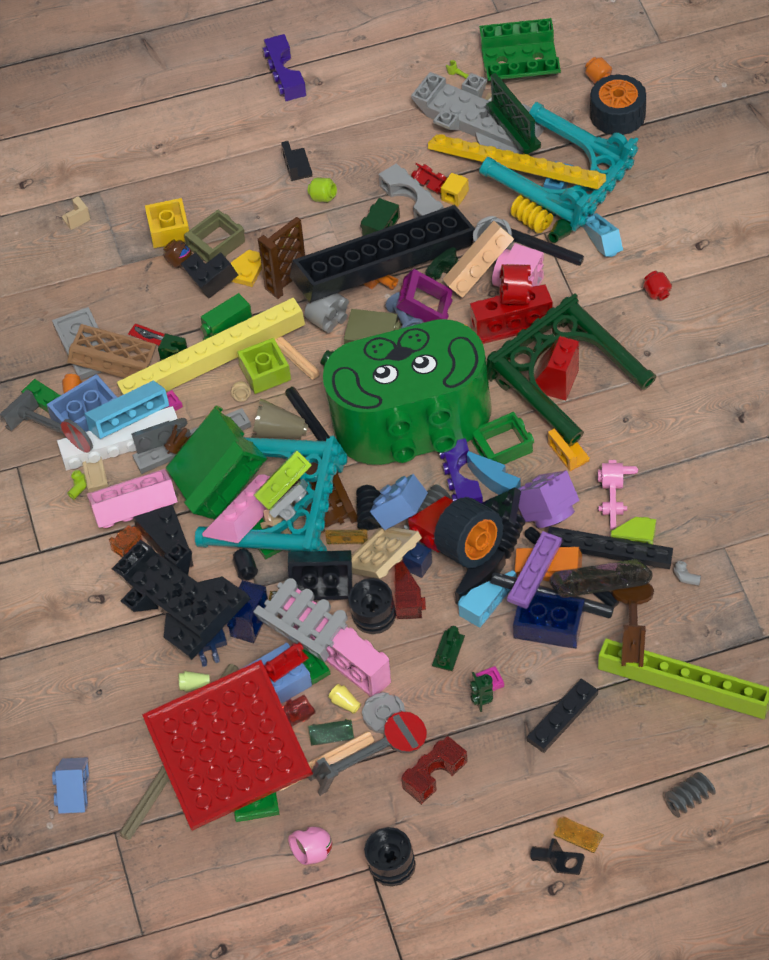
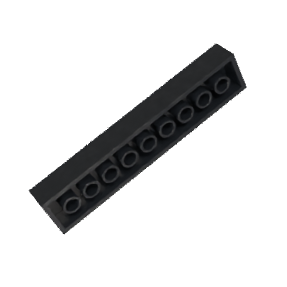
M452 205L292 260L290 278L308 301L313 302L472 246L475 228L456 205Z

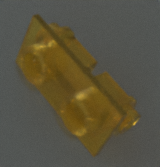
M560 817L558 819V827L554 833V836L592 853H595L604 834L572 821L567 817Z

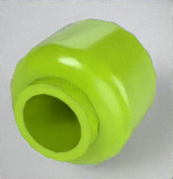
M317 177L308 185V194L315 202H330L337 194V186L330 178Z

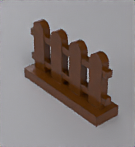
M312 462L306 474H314L318 469V464ZM336 473L332 481L333 487L335 486L336 490L329 494L328 499L329 507L332 506L333 510L325 513V528L337 522L341 525L345 523L344 519L348 517L352 524L357 522L358 516L338 473ZM300 478L292 486H295L300 481ZM317 481L310 482L311 489L315 490ZM342 502L343 505L338 507L337 504ZM310 503L305 509L309 513L311 511L312 503Z

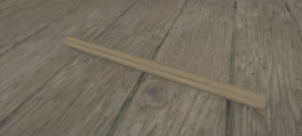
M229 664L220 678L238 671V667ZM164 765L120 830L122 838L126 840L132 838L169 781Z

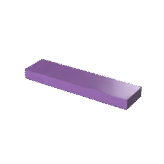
M544 531L541 533L507 597V602L526 609L528 608L562 544V538Z

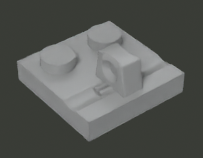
M302 478L271 507L269 513L274 518L280 515L286 521L292 518L296 510L291 503L293 501L298 503L306 495L308 483Z

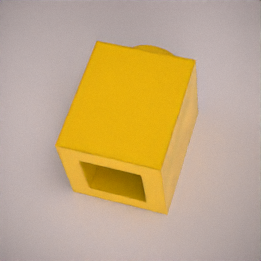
M451 173L441 187L442 201L459 207L469 192L468 178Z

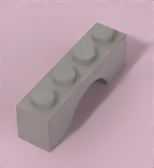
M397 163L378 174L379 187L390 197L405 196L416 202L413 206L414 218L444 208L440 201H436L428 190L422 188L419 182L413 179L406 169L401 168Z

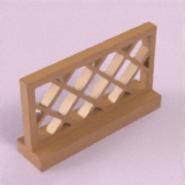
M81 324L74 342L71 343L67 363L126 378L149 367L156 344ZM82 333H90L92 336L85 337ZM102 338H108L111 341L104 342ZM96 340L99 343L98 345L92 346L90 342ZM127 343L130 346L124 348L121 344ZM116 346L118 350L111 351L109 347ZM145 348L150 351L142 353L140 349ZM135 351L137 355L130 356L128 352Z

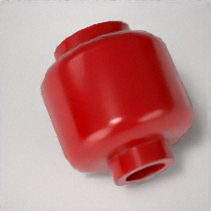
M653 271L644 278L643 288L651 299H660L662 301L669 297L672 284L665 273Z

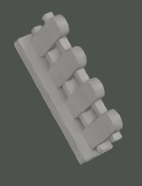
M292 578L287 579L284 583L280 582L277 585L279 590L271 601L268 599L265 601V609L258 605L253 611L258 620L296 644L300 642L306 651L325 662L330 656L326 648L328 646L332 648L335 644L332 641L341 628L345 630L347 627V614L343 610H337L333 615L328 613L331 605L325 599L314 604L312 602L314 594L310 589H304L298 594L295 592L298 584ZM291 597L295 598L296 600L287 612L283 610ZM309 607L312 611L304 622L300 621L299 618ZM279 614V615H281V616H283V617H282L281 619H279V618L277 617V615ZM324 618L328 619L329 621L321 632L316 631ZM297 625L299 627L298 630L293 628V626ZM310 636H314L315 640L310 639Z

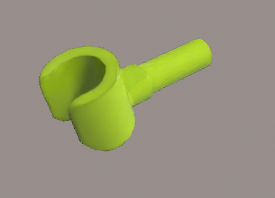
M450 60L451 66L446 65L448 74H459L467 79L469 75L457 68L456 61Z

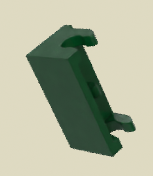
M165 333L158 347L160 361L187 349L186 339Z

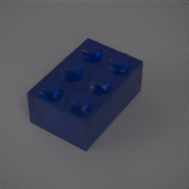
M536 592L527 609L517 606L513 622V638L577 649L584 617L585 599Z

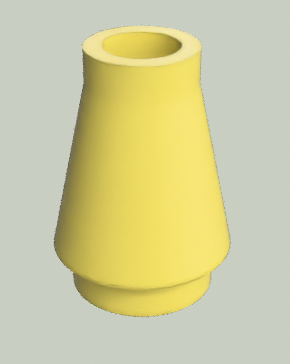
M337 684L328 696L331 699V703L353 714L361 706V703L356 700L345 685Z

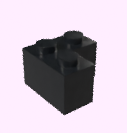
M196 252L181 263L182 267L208 299L238 276L234 267L221 252L206 264Z

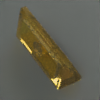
M325 530L328 545L364 544L368 540L369 534L368 530Z

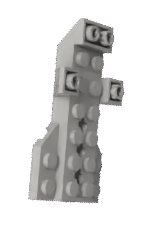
M430 72L411 95L413 101L425 115L433 119L434 124L449 130H460L476 137L480 145L494 146L497 149L511 150L514 153L523 154L486 109V103L491 101L481 97L487 84V79L471 73L463 82L461 90L447 84L446 78ZM522 104L529 112L531 107ZM535 122V136L538 139L546 127Z

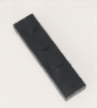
M581 678L527 736V742L545 753L596 698L598 689Z

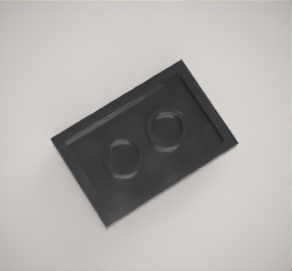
M516 487L482 503L499 514L502 518L503 531L516 524L521 491Z

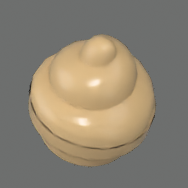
M237 382L231 388V395L239 402L246 401L251 395V388L245 382Z

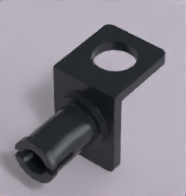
M552 838L549 848L533 846L530 852L532 861L549 862L555 873L579 875L585 858L582 853L563 852L559 843L554 838ZM569 859H577L575 867H566V862Z

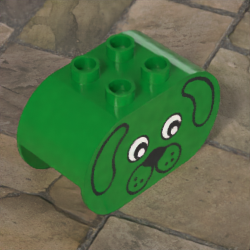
M448 319L432 320L348 342L337 348L330 355L324 366L323 383L334 436L347 456L361 463L372 465L388 464L395 461L405 463L418 455L434 451H450L456 446L457 440L466 438L467 442L474 438L472 433L481 425L488 423L491 416L492 405L483 343L471 328L458 321Z

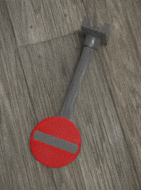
M24 391L0 413V418L4 419L7 424L5 426L6 429L10 431L15 429L24 419H29L64 434L75 447L83 452L88 453L93 449L91 439L77 423L65 419L60 424L33 412L39 405L32 391Z
M401 711L394 713L387 719L384 726L385 738L336 764L329 765L324 757L317 760L312 769L313 775L308 778L310 781L317 779L321 785L318 790V794L321 796L328 791L338 773L389 746L400 753L415 752L423 746L427 737V729L424 722L411 712Z

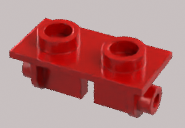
M415 163L418 169L412 172L411 177L423 186L430 181L426 187L436 194H441V187L447 180V177L439 172L437 174L433 173V170L426 164L421 166Z
M300 642L297 644L293 643L290 648L271 661H267L264 665L269 678L274 683L309 659L302 651L304 648Z

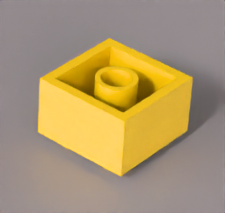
M182 198L145 205L154 248L166 246L173 239L185 242L184 234L189 231Z

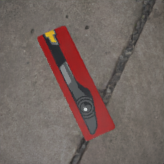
M134 324L128 333L130 336L154 343L157 346L160 345L165 335L139 324Z

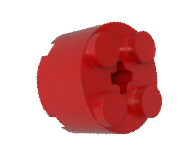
M501 265V285H499L501 304H529L530 294L528 292H532V281L528 280V277L531 275V265Z

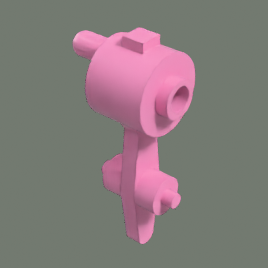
M616 460L602 463V470H598V482H602V489H610V502H602V506H598V511H602L603 515H610V530L616 529V515H623V511H627V506H623V502H616V489H623V474L638 473L636 466H623V463H616Z

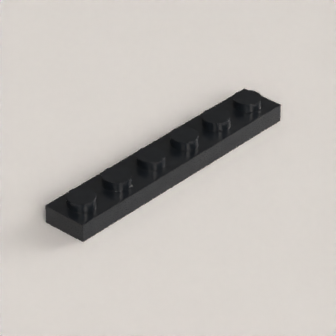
M549 526L548 529L549 534L562 538L560 547H579L582 554L670 569L673 555V548L552 526Z

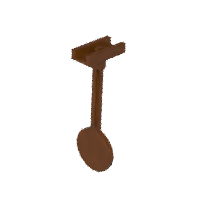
M622 579L614 583L611 590L613 597L617 601L629 605V625H623L621 666H626V663H639V667H643L646 626L638 625L637 605L650 601L653 598L654 589L651 584L641 579Z

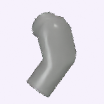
M677 561L675 563L674 573L680 582L700 585L701 575L690 574L686 569L687 564L684 561Z

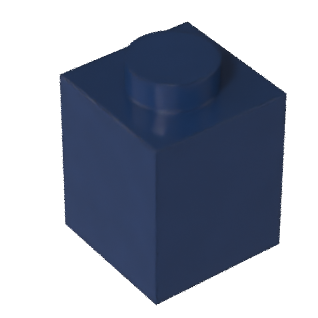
M419 543L403 556L404 570L420 578H423L432 564L431 549Z

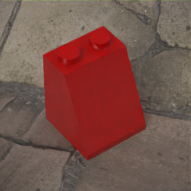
M560 336L541 358L534 377L539 388L547 396L567 400L579 371V341Z

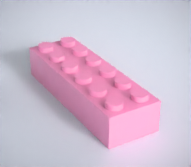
M297 588L295 592L300 594L302 591ZM291 597L283 607V610L287 612L296 599ZM308 607L299 620L304 622L312 609ZM324 618L316 628V631L320 633L329 620ZM297 625L293 626V628L298 630L299 627ZM346 627L345 630L341 628L332 640L335 644L332 648L329 646L326 648L330 655L326 662L370 697L380 693L391 683L389 658L383 652L379 653L375 650L368 640L361 639L353 628ZM311 635L310 639L315 640V637Z

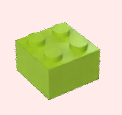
M274 338L237 352L239 366L254 394L291 380L289 364Z

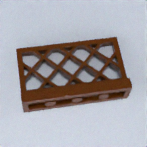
M295 217L269 238L265 235L258 238L265 290L277 299L283 296V288L293 281L290 278L291 266L289 270L287 269L292 260H294L296 252L298 251L295 259L305 256L301 219Z

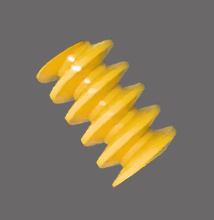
M519 195L512 204L511 215L523 224L528 225L530 229H534L536 233L544 232L553 221L551 213L548 214L546 209L542 210L541 206H537L535 202H531L530 199L523 195Z

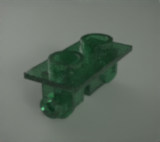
M345 719V721L308 726L311 746L354 738L352 720Z

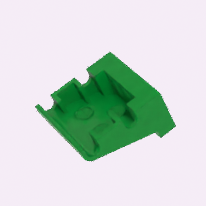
M217 405L166 466L170 476L186 499L185 505L191 512L214 520L231 504L267 460L253 442L243 437L245 433L231 417L221 413L223 408Z

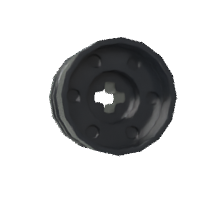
M369 578L361 580L352 587L348 600L356 627L368 634H379L388 630L394 624L396 618L392 590L388 584L380 579Z
M392 827L381 828L372 833L367 839L364 852L370 873L375 881L384 886L393 887L402 885L411 878L415 871L416 861L410 839L403 831Z

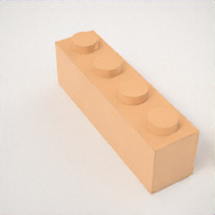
M493 221L443 278L444 282L463 298L514 238L498 223Z

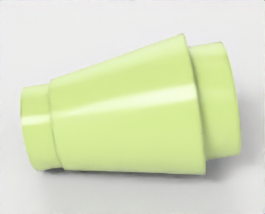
M188 671L179 673V690L189 692L209 684V674Z

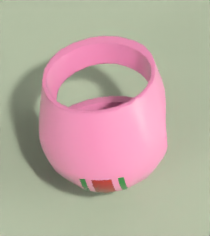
M308 827L306 831L297 830L288 838L292 853L303 865L316 864L325 860L332 850V839L329 833L320 827ZM296 839L302 844L306 854L302 853L299 849Z

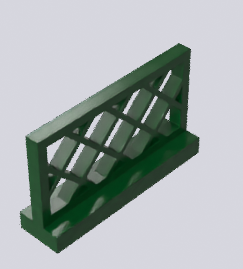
M496 73L492 74V101L486 103V109L523 154H529L540 149L541 142L535 136V119Z

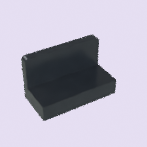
M289 141L281 142L283 157L291 181L312 177L313 174L305 149L291 150Z

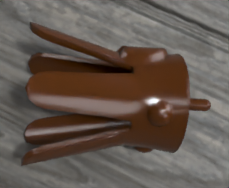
M175 424L171 436L164 445L168 450L167 454L170 452L177 454L191 437L187 438L185 436L187 428H183L176 437L177 424Z

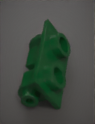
M451 626L447 631H444L432 667L453 672L465 635L459 634L458 627Z
M472 672V681L469 682L472 691L470 696L473 705H478L480 712H482V705L493 701V680L488 674L476 677L475 673Z

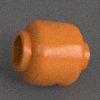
M593 57L585 65V74L594 84L612 73V67L602 57Z

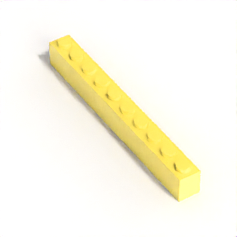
M293 297L118 381L117 385L122 396L153 380L165 388L167 392L237 358V352L271 338L277 339L304 326L303 312Z

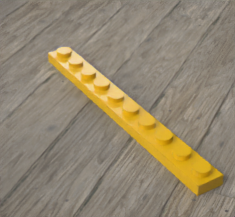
M436 134L428 142V149L481 162L490 157L510 169L589 188L599 189L606 182V174L595 170L590 171L578 166L564 165L561 162L547 161L545 158H535L528 154H518L511 150H501L494 146H484L477 142L463 141L460 138L454 139L443 134Z

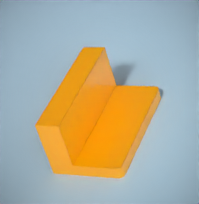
M555 428L548 431V445L569 471L590 461V457L578 442L569 446L564 441V437Z

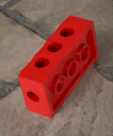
M546 284L532 287V292H528L531 300L529 304H501L500 295L470 303L471 329L479 336L483 344L517 336L522 329L526 330L537 318L541 319L544 317L547 311L553 307V301Z

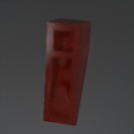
M401 560L395 564L397 619L422 618V610H426V598L421 597L420 587Z

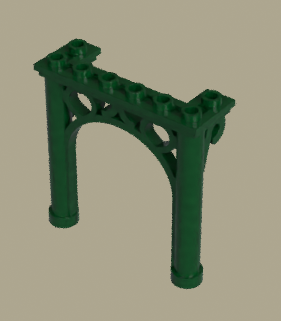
M576 293L570 297H565L560 305L549 309L544 317L541 319L537 318L526 330L522 329L513 340L506 341L501 349L497 352H491L487 357L488 380L492 382L495 379L503 390L507 391L511 387L515 389L564 437V441L569 446L577 443L583 436L584 431L539 388L534 377V366L538 358L560 336L589 342L597 346L642 390L647 389L657 377L651 370H647L578 304L579 300ZM568 325L571 332H561L557 329V326L564 328ZM552 328V334L544 335L545 332ZM534 341L536 345L532 350L527 346ZM520 354H526L530 357V362L519 364L515 361V358ZM520 371H528V379Z

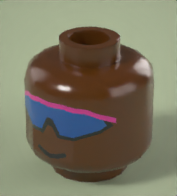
M173 239L163 249L165 251L163 254L164 258L174 268L182 267L181 263L192 254L190 248L182 240L176 241Z

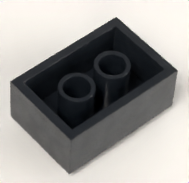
M351 550L288 552V579H294L298 584V589L301 591L310 589L314 594V600H346L352 589Z

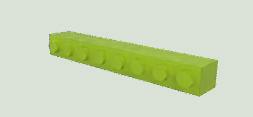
M605 639L599 653V670L764 720L768 713L769 687L644 650L643 667H639V663H626V666H621L622 643L610 639Z

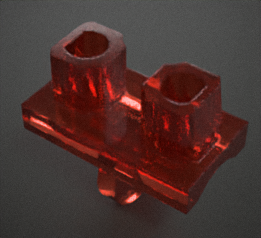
M305 695L293 701L288 699L286 705L283 706L291 726L301 721L309 720L310 716L316 713Z

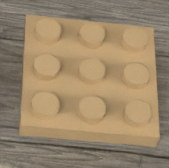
M382 527L379 528L352 555V574L378 579L386 576L389 569L399 563L409 550L415 548L417 542L422 538L418 531L395 527H390L386 530Z

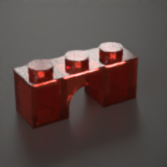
M449 736L443 741H438L432 751L427 755L421 756L418 763L412 769L409 768L404 772L401 778L402 789L422 805L437 791L436 780L430 774L436 770H444L453 776L468 762L467 751Z

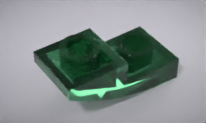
M452 247L440 254L426 269V276L437 280L441 278L442 273L447 274L458 262L456 248Z

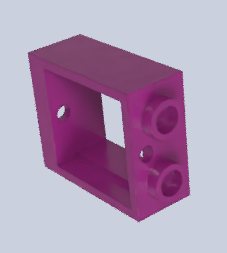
M413 269L403 279L396 308L414 318L423 320V322L448 319L449 314L447 312L452 304L453 299L451 296L453 290ZM416 287L440 300L437 311L414 299Z

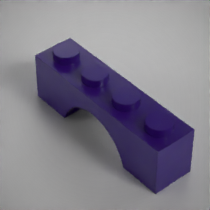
M285 34L264 39L263 55L265 58L268 57L269 70H273L274 82H278L279 94L284 96L285 101L306 96L305 82L301 72L290 70L283 66L291 59L290 46Z
M466 438L457 440L456 446L450 451L438 452L440 460L444 459L445 463H442L444 475L449 476V479H447L449 491L453 490L451 499L456 501L459 498L469 497L483 503V496L478 481L467 479L459 473L461 467L467 463L469 448Z

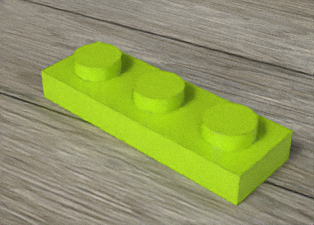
M296 450L253 496L269 510L311 467V464Z

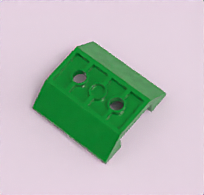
M552 18L479 26L482 58L487 81L491 80V75L494 73L501 79L561 73L559 57L556 56Z

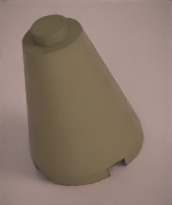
M260 399L259 404H262L263 407H258L253 431L257 433H252L251 438L301 439L302 435L306 436L308 424H305V419L266 400Z

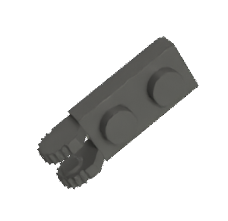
M186 418L166 421L132 433L137 453L139 454L165 445L172 434L175 424H177V429L187 425ZM187 429V433L185 434V436L189 437L191 433L190 430ZM178 430V431H177L176 437L178 436V434H179L182 430Z

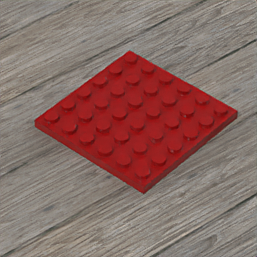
M262 660L142 714L192 831L313 775Z

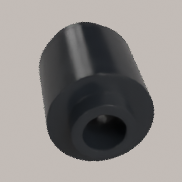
M247 549L237 550L233 554L232 561L239 579H253L257 575L258 569L252 553Z

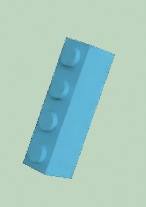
M153 380L84 414L89 431L101 439L168 407L169 402L165 388Z

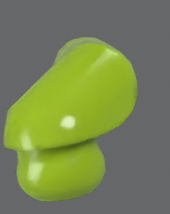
M75 470L71 474L74 486L67 494L73 500L87 486L86 477L80 470Z

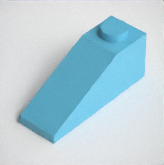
M597 213L589 215L583 228L597 250L605 257H612L618 252L623 251L619 229Z
M513 570L505 574L516 578V572ZM490 581L471 589L458 602L459 616L480 628L511 589L491 584Z

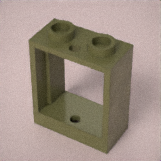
M218 209L186 232L184 238L193 253L196 252L207 263L220 252L227 256L245 242V231L240 224L232 221L228 214H224ZM221 227L231 236L212 249L203 239Z

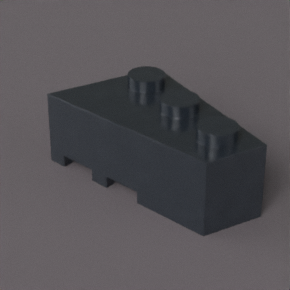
M173 504L133 517L136 531L163 558L178 541L189 548ZM192 556L190 561V567L194 566Z

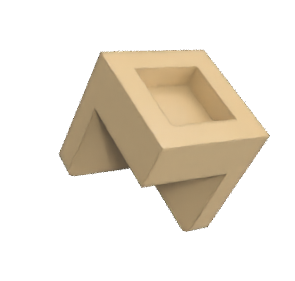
M79 196L72 199L74 210L62 216V220L70 230L90 220L88 207Z

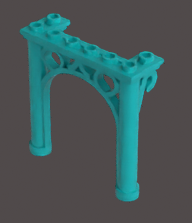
M535 102L529 111L535 122L582 148L589 158L590 171L595 170L606 174V182L599 189L581 185L561 190L548 189L537 185L490 157L484 160L479 173L485 177H491L570 222L571 227H573L572 231L575 232L580 226L583 227L589 215L594 214L597 205L604 202L607 193H611L615 188L616 182L623 179L626 170L632 168L635 162L633 157L639 149L637 147L639 139L635 137L627 141L626 137L620 133H613L609 139L596 137L544 108V105ZM606 163L610 167L607 170H601L597 164ZM586 191H593L591 194L586 193Z
M330 436L326 441L244 437L246 440L253 442L265 457H279L287 460L297 450L309 463L315 462L318 464V469L312 475H308L305 472L300 477V480L303 478L308 483L307 493L295 504L294 509L296 513L288 521L284 519L277 525L263 530L251 529L239 543L203 537L202 533L208 527L199 526L195 532L196 546L272 549L291 552L327 551L320 536L321 531L325 528L324 517L329 509V494L333 491V476L337 471L342 473L344 465L347 464V454L335 436ZM317 481L315 490H312L310 482ZM310 503H312L311 511L309 513L305 509ZM300 516H306L305 526L301 529H295L293 522ZM288 527L292 534L281 533Z

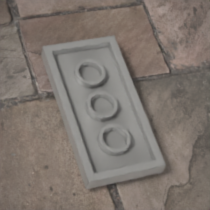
M89 307L52 320L67 355H69V348L71 343L74 342L81 324L98 328ZM82 333L85 337L92 336L90 333ZM96 340L90 342L92 346L99 344ZM72 364L76 374L80 376V380L101 373V371Z

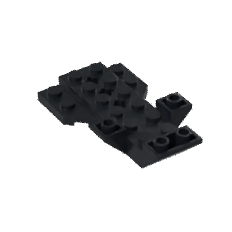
M140 539L112 568L131 588L120 602L133 612L159 609L166 614L164 639L192 660L251 598L223 576L200 582L188 576L192 551L178 541L163 558L151 546Z

